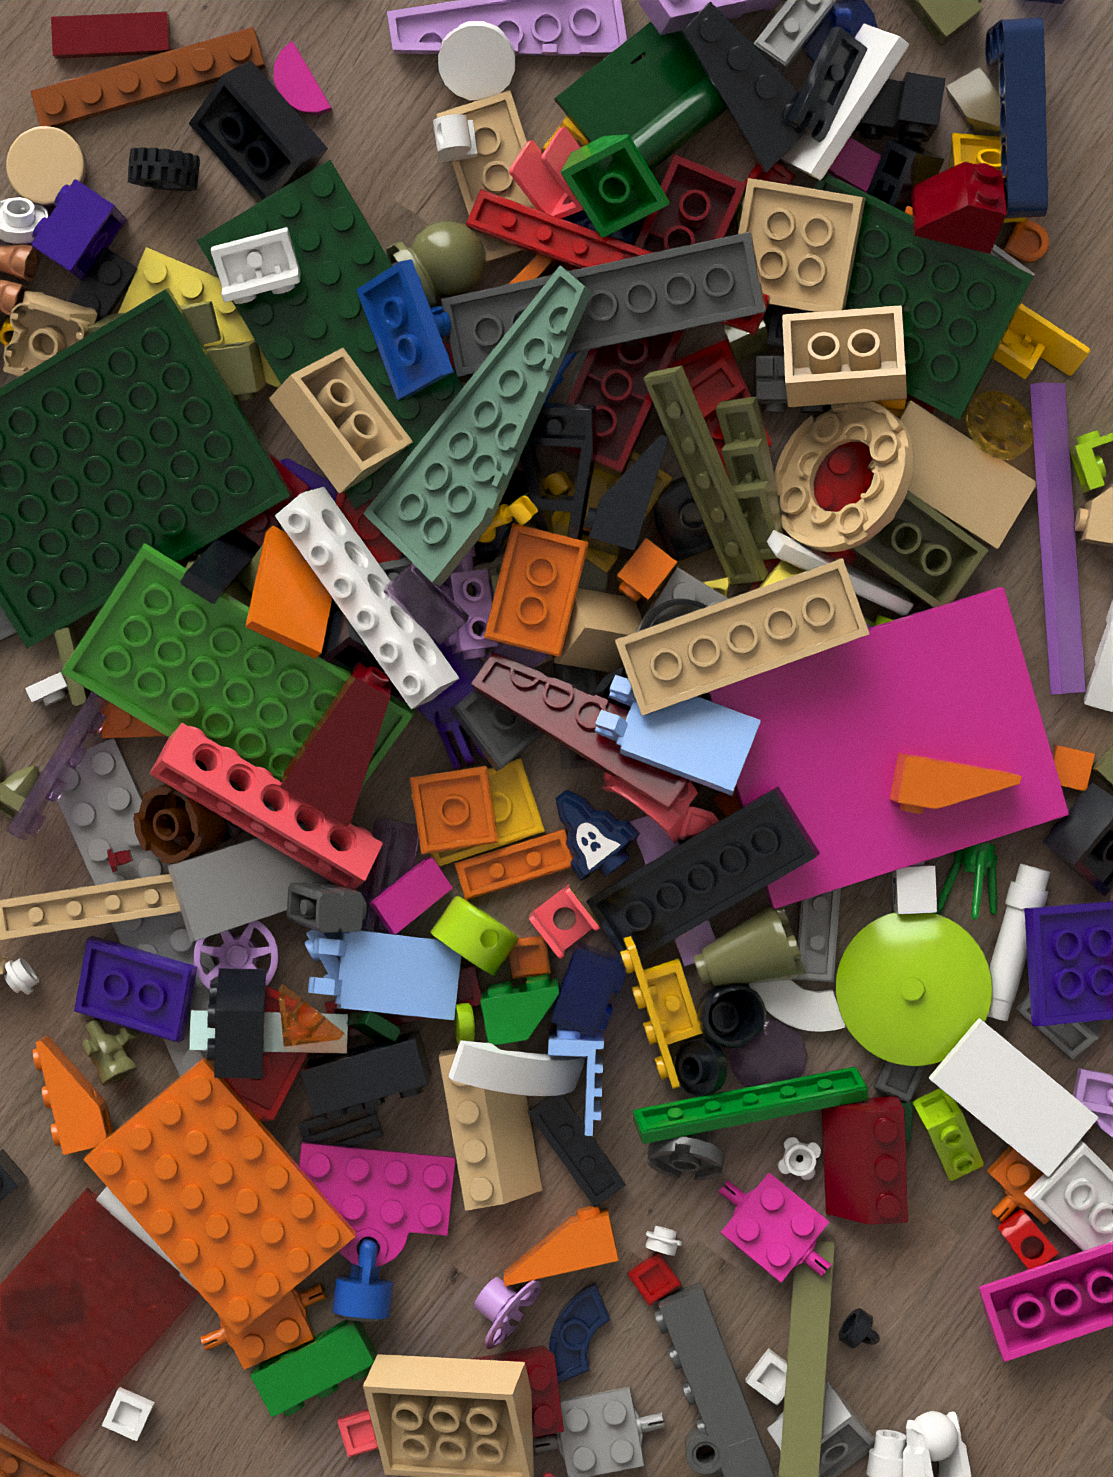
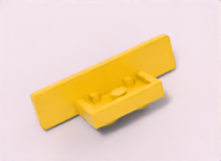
M1021 303L993 359L1023 379H1026L1040 357L1068 376H1072L1087 358L1090 348Z
M631 936L623 938L627 950L620 952L627 974L634 972L638 983L637 986L631 987L638 1009L646 1008L649 1021L643 1023L649 1044L657 1043L661 1055L654 1058L661 1080L668 1078L673 1089L678 1088L680 1084L667 1045L702 1034L679 959H675L643 970Z

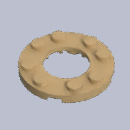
M875 402L831 404L832 409L824 412L817 418L811 415L793 433L779 457L774 477L782 527L792 538L811 549L821 552H839L865 543L894 519L896 512L905 499L913 478L914 455L912 442L907 429L900 419ZM848 442H863L869 446L870 454L875 460L871 486L866 493H861L860 497L862 499L856 504H848L839 512L823 510L814 497V479L818 467L826 455L837 446Z

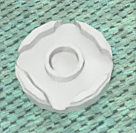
M468 21L459 25L452 32L450 31L443 39L438 54L439 73L445 85L457 96L468 100H481L501 93L510 84L515 72V50L512 43H510L505 33L499 27L484 21Z

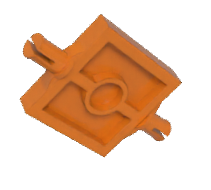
M1009 1146L986 1170L1001 1184L1006 1194L991 1212L1001 1222H1004L1014 1209L1019 1206L1030 1211L1045 1225L1050 1218L1024 1194L1044 1173L1013 1147Z
M321 1283L301 1293L294 1287L237 1335L219 1316L221 1328L201 1336V1342L205 1344L204 1349L209 1351L227 1342L234 1349L243 1370L311 1341L314 1339L315 1334L307 1318V1306L327 1299L326 1292L323 1290Z

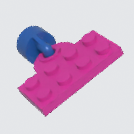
M301 1143L299 1167L356 1232V1237L339 1250L340 1254L351 1262L350 1276H338L335 1279L332 1312L336 1313L337 1317L360 1322H383L386 1318L390 1317L393 1282L379 1278L380 1266L396 1258L404 1248L409 1232L447 1236L455 1157L318 1143Z

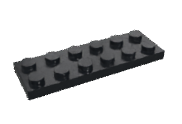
M777 786L590 897L586 902L620 957V952L627 950L623 938L631 936L639 959L811 861L820 852L781 789Z

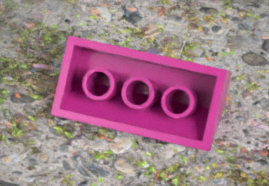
M1113 1241L978 1287L984 1314L996 1350L1004 1362L1113 1325Z

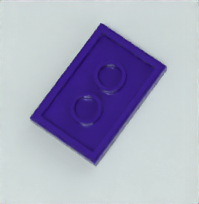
M91 936L86 940L74 1012L179 1043L185 1038L198 966Z

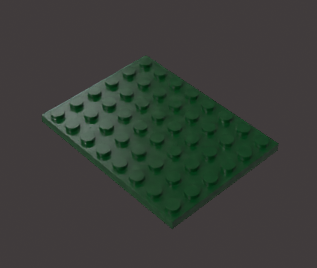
M169 288L0 388V606L27 649L52 635L56 630L64 628L105 604L144 543L177 562L292 495Z

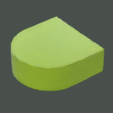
M469 1003L456 1004L453 1026L458 1046L460 1041L474 1042V1015L472 1006Z

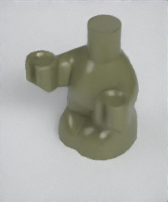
M95 1019L85 1025L91 1039L90 1041L89 1039L84 1040L81 1045L87 1057L91 1058L92 1063L98 1070L102 1086L117 1083L137 1070L136 1064L132 1059L128 1058L123 1049L139 1037L136 1030L123 1026L120 1028L119 1034H107L99 1019Z

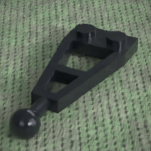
M544 403L520 456L530 500L539 510L534 514L538 530L554 533L550 511L571 512L567 537L578 540L582 539L598 444L596 405ZM535 445L581 448L574 496L545 493Z

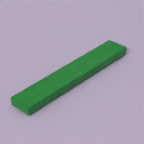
M850 1067L632 1110L633 1122L642 1144L865 1101L868 1100V1087L858 1069Z

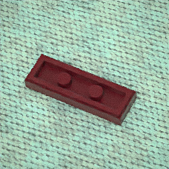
M167 11L51 17L52 51L55 59L148 55L171 51L169 14Z

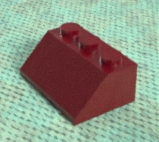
M899 1097L868 1098L865 1101L821 1109L826 1214L868 1225L908 1223L904 1108Z

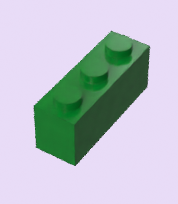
M344 1320L315 1335L313 1340L257 1365L250 1377L271 1417L283 1413L286 1417L302 1409L305 1406L303 1401L316 1394L319 1399L332 1394L339 1388L338 1383L349 1377L356 1381L368 1375L377 1352L360 1321Z

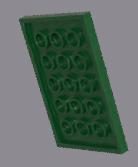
M826 173L823 179L817 181L814 189L866 198L845 310L902 306L907 394L958 420H962L1035 276L989 253L914 236L912 215ZM768 304L762 320L768 323L771 322L774 304Z

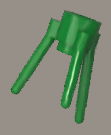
M982 842L963 850L955 851L953 865L937 899L936 914L940 915L962 864H965L964 872L975 873L971 918L973 920L979 918L983 877L987 874L990 913L992 915L997 913L996 866L998 856L994 855L996 845Z

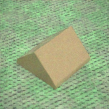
M578 588L561 657H555L554 663L605 672H612L621 667L623 662L615 640L633 634L641 623L642 618L636 603L625 596Z

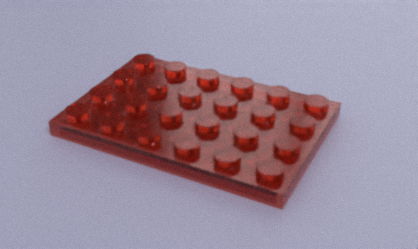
M88 1187L0 1283V1422L47 1462L199 1294L194 1287L179 1276L180 1272L97 1202L98 1196Z

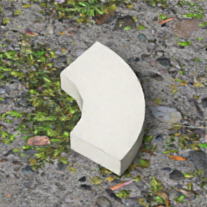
M792 980L748 983L749 987L757 991L761 996L766 1010L787 1025L815 1032L832 1031L846 1027L832 989L816 992L801 988Z

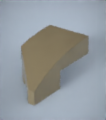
M980 67L946 86L948 97L966 122L973 124L974 132L983 133L984 129L1000 132V98Z

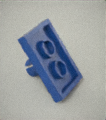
M412 259L398 262L356 289L397 400L411 397L454 372L449 355L441 339L447 336L451 330L450 317L447 312H443L444 308L440 306L430 308L422 288L421 279L417 274Z

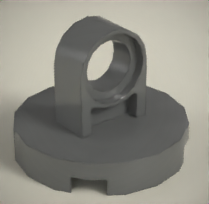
M707 1131L651 1142L648 1147L647 1159H649L648 1165L659 1173L680 1178L681 1171L695 1173L694 1180L714 1179L722 1174L725 1154L720 1148L707 1142Z

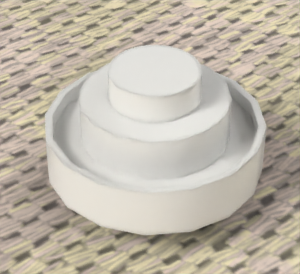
M21 197L0 201V239L13 245L33 242L35 238L32 237V233L42 218L46 217L48 219L47 210L42 205L33 204L30 200Z

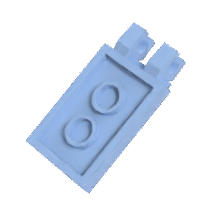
M615 675L610 687L609 698L631 706L626 721L618 715L601 710L595 723V733L617 741L616 744L622 746L620 749V754L732 796L761 720L697 696L642 716L629 679Z
M367 931L343 933L342 940L314 938L313 954L339 956L340 962L338 980L309 977L308 993L336 996L335 1004H338L337 1008L454 1020L461 955L440 940Z

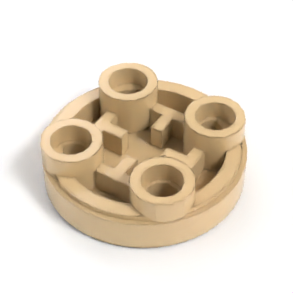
M40 126L29 129L16 138L7 155L6 170L11 185L23 198L30 200L33 204L55 206V198L64 185L70 186L74 179L83 183L86 173V162L82 149L68 133L55 127Z

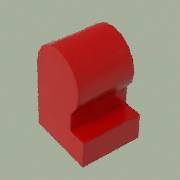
M1022 1208L997 1226L1028 1270L1044 1265L1059 1253Z

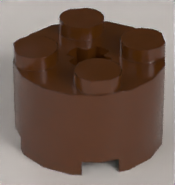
M167 784L155 787L144 793L141 797L144 800L140 805V810L138 813H134L135 834L141 847L145 851L151 850L155 856L161 858L160 862L178 863L203 855L214 849L218 842L224 840L227 833L223 817Z

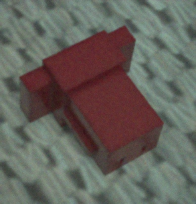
M112 848L107 850V861L111 866L112 872L118 871L117 866L133 861L131 850L113 853Z

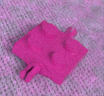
M771 1173L765 1176L757 1188L747 1194L742 1192L728 1179L724 1184L725 1187L722 1186L718 1193H721L736 1208L732 1219L720 1234L780 1284L793 1268L803 1262L822 1277L826 1272L824 1269L827 1270L831 1263L827 1262L813 1249L817 1237L829 1224V1221Z

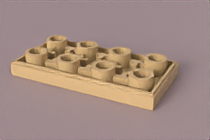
M907 401L905 409L902 410L897 418L900 419L907 429L913 447V478L908 490L955 525L991 548L998 549L1036 487V481L913 401ZM874 459L871 460L867 467L871 471L873 468L875 469Z

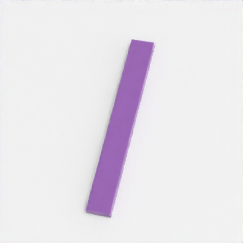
M1040 382L1030 384L1050 693L1051 695L1086 692L1065 383Z

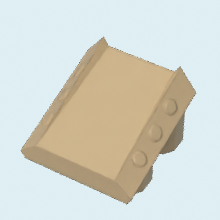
M25 291L22 303L16 305L11 310L10 323L14 328L11 342L5 346L3 371L21 376L90 335L88 327L95 323L98 313L92 307L74 304L45 295L43 292Z

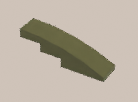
M757 397L721 401L715 409L725 441L722 455L730 483L762 560L776 559L777 557L768 546L767 540L773 530L783 534L772 461Z

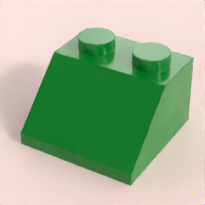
M629 134L602 136L575 150L569 155L561 170L562 176L601 238L668 206L670 203Z

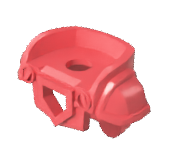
M603 771L604 775L602 778L605 784L602 788L606 792L619 794L641 809L665 831L669 840L674 844L679 839L685 841L687 838L697 835L719 821L714 813L689 806L698 794L691 781H689L671 810L667 811Z

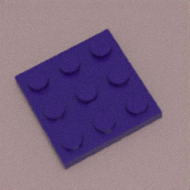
M1113 901L1024 908L1032 1026L1113 1019Z

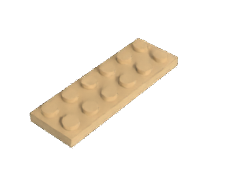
M841 558L616 639L615 643L641 715L643 716L869 635L870 633L844 560Z

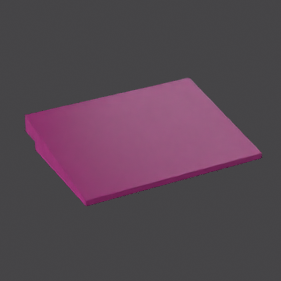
M1003 587L868 628L869 635L708 692L711 702L761 720L735 787L739 807L742 808L779 786L820 852L816 858L764 887L767 900L774 909L1069 815ZM898 753L1006 771L1022 776L1021 783L939 809L924 807L923 814L900 810L901 803L889 799Z

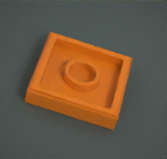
M487 766L410 777L421 854L499 842Z

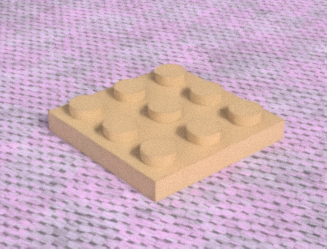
M748 178L738 234L752 233L762 291L770 296L769 304L813 312L845 310L866 198Z

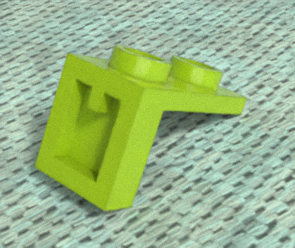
M1096 430L1077 437L1078 445L1069 449L1070 459L1082 493L1105 485L1103 478L1106 477L1105 465L1100 455H1094L1093 449L1113 442V433L1100 437L1099 431Z
M939 1088L912 1101L914 1109L928 1132L950 1181H954L984 1165L965 1117L951 1096Z

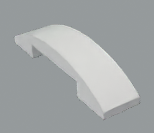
M460 1041L448 1077L456 1082L503 1093L527 1096H557L575 1090L586 1057L505 1051L498 1049L492 1043Z

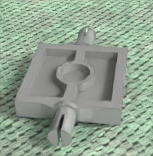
M630 1386L561 1399L564 1432L534 1437V1445H536V1454L559 1449L565 1460L568 1477H590L644 1466L641 1448L643 1432L665 1429L663 1415L661 1412L659 1414L639 1417L638 1412L633 1406Z

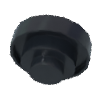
M706 1038L689 1040L680 1047L676 1054L675 1071L681 1087L687 1093L694 1096L711 1095L722 1088L726 1080L727 1063L724 1053L718 1045H714Z

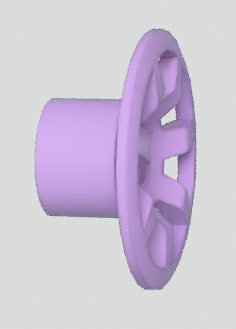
M258 920L247 923L249 925L243 934L234 937L229 930L221 932L224 941L221 947L203 945L206 938L197 940L194 949V965L198 966L197 975L209 990L210 983H213L211 980L218 976L219 968L258 969L256 965L259 962L260 956L271 953V964L266 974V986L270 983L278 967L279 955L275 938L263 923ZM254 928H257L265 936L269 947H258L257 943L251 938ZM202 952L218 957L219 964L207 975L201 962Z
M495 1277L480 1292L475 1300L474 1308L493 1323L484 1342V1346L487 1349L498 1346L516 1329L517 1326H510L509 1324L511 1318L520 1322L525 1317L518 1309L520 1306L534 1304L541 1289V1282L538 1279L532 1280L519 1292H516L510 1286H505L502 1279Z

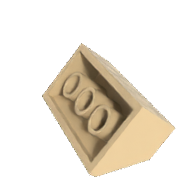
M517 1042L496 1045L500 1050L519 1052ZM458 1048L441 1051L439 1062L465 1211L506 1204L542 1191L531 1119L528 1114L527 1096L487 1090L451 1080L448 1076Z

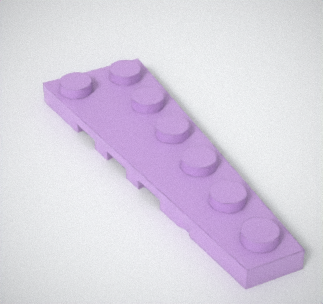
M457 0L387 11L394 54H439L446 35L468 21H484L499 27L505 33L510 43H512L515 55L608 56L627 41L621 0Z

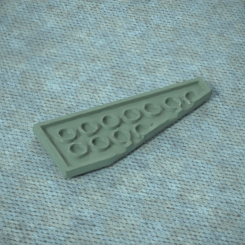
M562 266L558 267L363 513L432 583L440 587L491 525L591 297L592 291Z

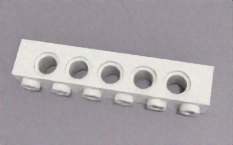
M325 487L299 494L275 515L411 709L433 700L459 679L454 669Z

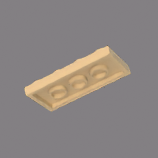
M510 90L436 114L437 118L446 115L463 114L467 116V120H473L478 157L451 161L468 215L471 213L480 189L536 209L509 174L510 167L527 143ZM474 231L484 246L486 264L526 252L524 249Z

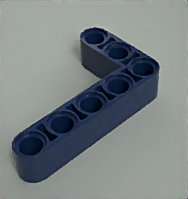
M1042 18L1001 19L987 30L985 54L988 66L999 65L1001 170L1007 213L1005 219L1045 217L1048 209L1044 24Z

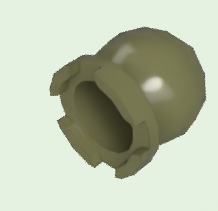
M442 220L428 224L416 235L411 248L406 247L401 241L386 248L387 256L392 264L412 259L417 274L421 279L422 288L430 308L438 306L436 302L438 297L448 298L467 294L479 282L485 270L486 252L481 239L469 227L459 222Z

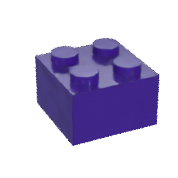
M74 179L70 186L64 185L57 194L54 201L56 207L49 218H42L36 225L32 233V237L35 239L31 245L47 259L82 282L104 247L109 248L127 219L115 205Z

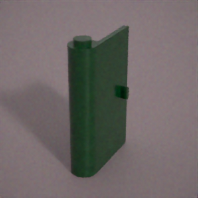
M649 22L554 99L589 143L602 136L629 134L651 171L727 110L710 78L704 73L681 34V31L660 35L652 22Z

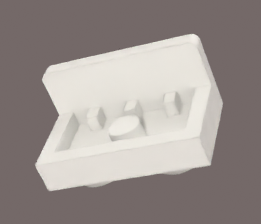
M288 227L211 247V254L222 286L221 295L224 302L234 300L235 304L246 303L254 300L257 294L272 290L273 294L285 293L294 289V284L300 282L301 270Z

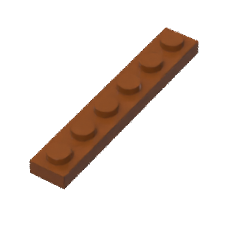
M250 27L30 92L40 126L58 128L218 82L222 74L249 61H252L259 70L266 68L256 31L254 27Z

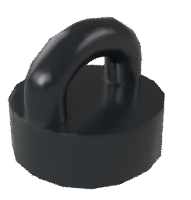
M861 1308L853 1310L840 1328L839 1340L852 1349L856 1348L861 1342L868 1345L879 1343V1334L871 1328L873 1316Z

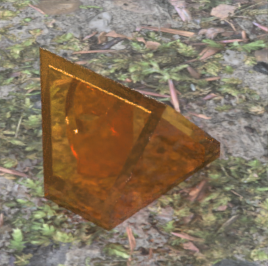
M282 984L278 989L284 1047L340 1040L345 1034L287 986Z

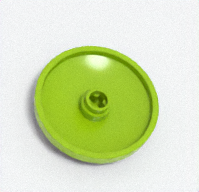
M895 912L880 917L868 924L849 943L843 953L837 971L836 997L839 1011L846 1027L865 1049L888 1062L906 1066H924L943 1061L978 1018L984 1022L986 1021L992 1000V977L989 964L981 947L959 924L936 913L897 914Z

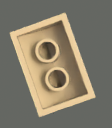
M902 306L782 315L785 385L788 407L907 399Z
M344 348L291 374L269 398L339 494L366 479L413 443Z

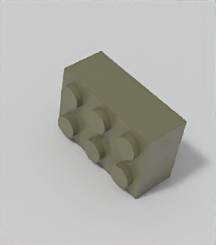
M909 490L894 519L865 543L848 549L930 609L953 602L988 552L986 547Z

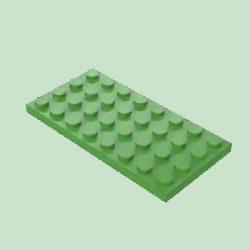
M144 543L61 673L167 737L181 723L196 727L203 731L208 739L222 747H229L235 750L240 755V758L255 767L267 769L273 774L275 779L281 782L284 770L349 678L351 672L322 659V653L314 659L246 628L249 612L248 606L227 593H224L215 604L205 600L181 585L180 581L188 569ZM392 695L390 696L362 787L414 715V709H411L407 704Z

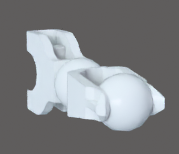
M930 1411L916 1417L914 1421L908 1420L906 1425L907 1446L903 1451L902 1477H934L931 1461H939L938 1477H971L966 1445L961 1441L959 1418L955 1412H949L946 1416L940 1412Z

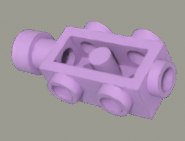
M475 545L441 587L438 586L439 591L436 592L439 606L446 607L448 622L442 625L444 644L451 646L452 654L463 653L464 660L487 657L486 650L498 646V642L483 639L494 594L487 569L474 570L472 557L476 556ZM468 584H472L474 597L467 593L466 588ZM474 622L478 623L479 636L474 634L472 630Z

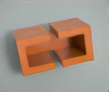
M646 538L618 573L616 580L621 583L618 590L634 603H637L640 598L647 603L673 570L677 561Z

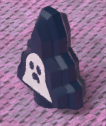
M568 789L555 798L559 819L569 831L566 845L573 856L570 865L580 881L588 878L590 874L599 869L607 877L631 858L625 849L641 833L627 819L619 821L609 810H595L586 798Z

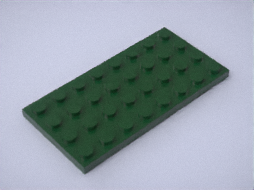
M328 160L199 238L197 242L218 276L211 254V247L288 227L301 270L300 282L294 284V289L285 293L273 294L272 290L257 294V297L252 301L242 304L234 303L239 314L281 385L291 374L344 348L413 441L409 447L373 474L344 491L356 510L370 502L374 497L376 498L464 385L453 369V373L413 396L397 400L356 290L393 265L331 160Z

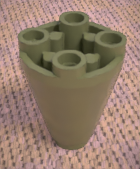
M772 905L764 907L701 949L702 953L693 956L702 984L713 983V986L785 981L793 980L806 974L799 947L788 925L789 921L784 907L776 909Z

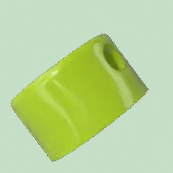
M455 896L430 932L452 950L495 976L519 940V937L513 931L461 896Z

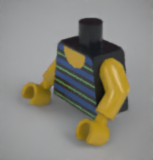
M515 468L491 525L476 542L475 558L478 560L493 562L497 552L507 546L512 523L522 526L539 511L530 500L524 472ZM563 471L553 473L543 480L544 489L547 490L549 488L553 495H561L573 486Z

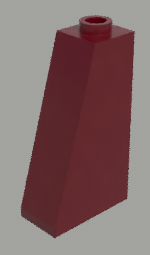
M358 663L292 758L282 776L281 788L346 827L352 820L391 696L392 683L384 672L376 667L370 666L367 668Z

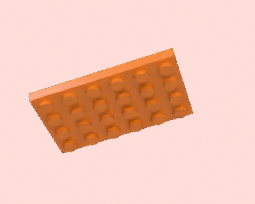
M205 1057L89 1152L83 1159L236 1335L356 1237L355 1230L223 1078H214V1067L210 1062H207Z

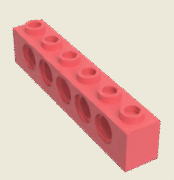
M183 723L169 736L149 773L342 887L355 890L366 880L383 844L374 838L367 829L352 824L346 827L280 787L281 782L275 779L273 774L267 769L255 767L240 758V755L235 750L218 745L208 739L200 729ZM195 760L204 763L207 771L200 769ZM229 780L235 781L241 791L235 790ZM263 800L270 802L274 811L269 810L264 805ZM297 820L302 821L306 825L307 831L299 827ZM330 839L339 845L340 851L332 846Z

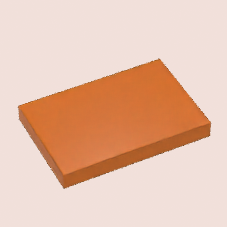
M512 523L483 639L560 658L589 542Z
M272 525L265 534L245 627L315 659L322 653L332 596L289 535Z

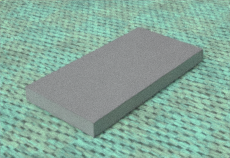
M304 823L298 824L301 829L307 831ZM257 837L168 866L190 941H197L286 911L288 887L291 883H332L330 880Z

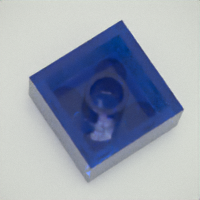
M577 941L562 980L559 995L554 1002L550 1022L594 1038L598 1029L605 1031L613 1010L611 1008L612 1004L608 1003L611 992L619 994L626 975L625 968L621 967V957Z

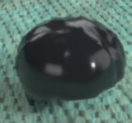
M743 984L712 986L710 990L706 991L703 998L700 999L697 1021L700 1023L701 1032L712 1044L723 1048L737 1049L749 1043L763 1029L767 1014L764 1002L757 991Z

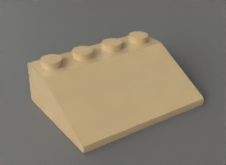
M377 1354L364 1382L363 1389L385 1475L412 1477H534L532 1397L525 1362Z

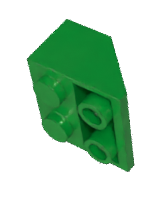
M549 973L526 977V984L512 986L511 980L489 984V988L487 991L482 992L480 999L488 1043L496 1046L528 1040L559 995L558 978L550 979Z

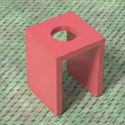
M566 127L558 129L544 153L533 140L527 142L509 169V174L537 210L560 219L584 210L561 174V170L569 155L581 148Z

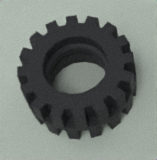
M151 147L130 149L128 182L142 187H151L152 189L170 191L197 190L200 158L197 155L183 153V151L178 150L172 151L170 149Z

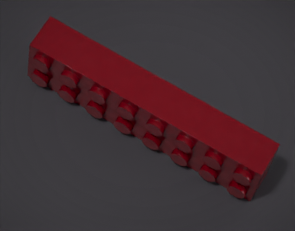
M674 154L660 186L670 203L668 206L647 216L635 246L655 253L727 237L745 197L747 184ZM686 330L588 351L566 404L596 405L598 444L594 462L595 468L618 478H621L625 473L654 406L643 378L649 372L671 367ZM550 446L551 449L576 460L580 459L581 448Z

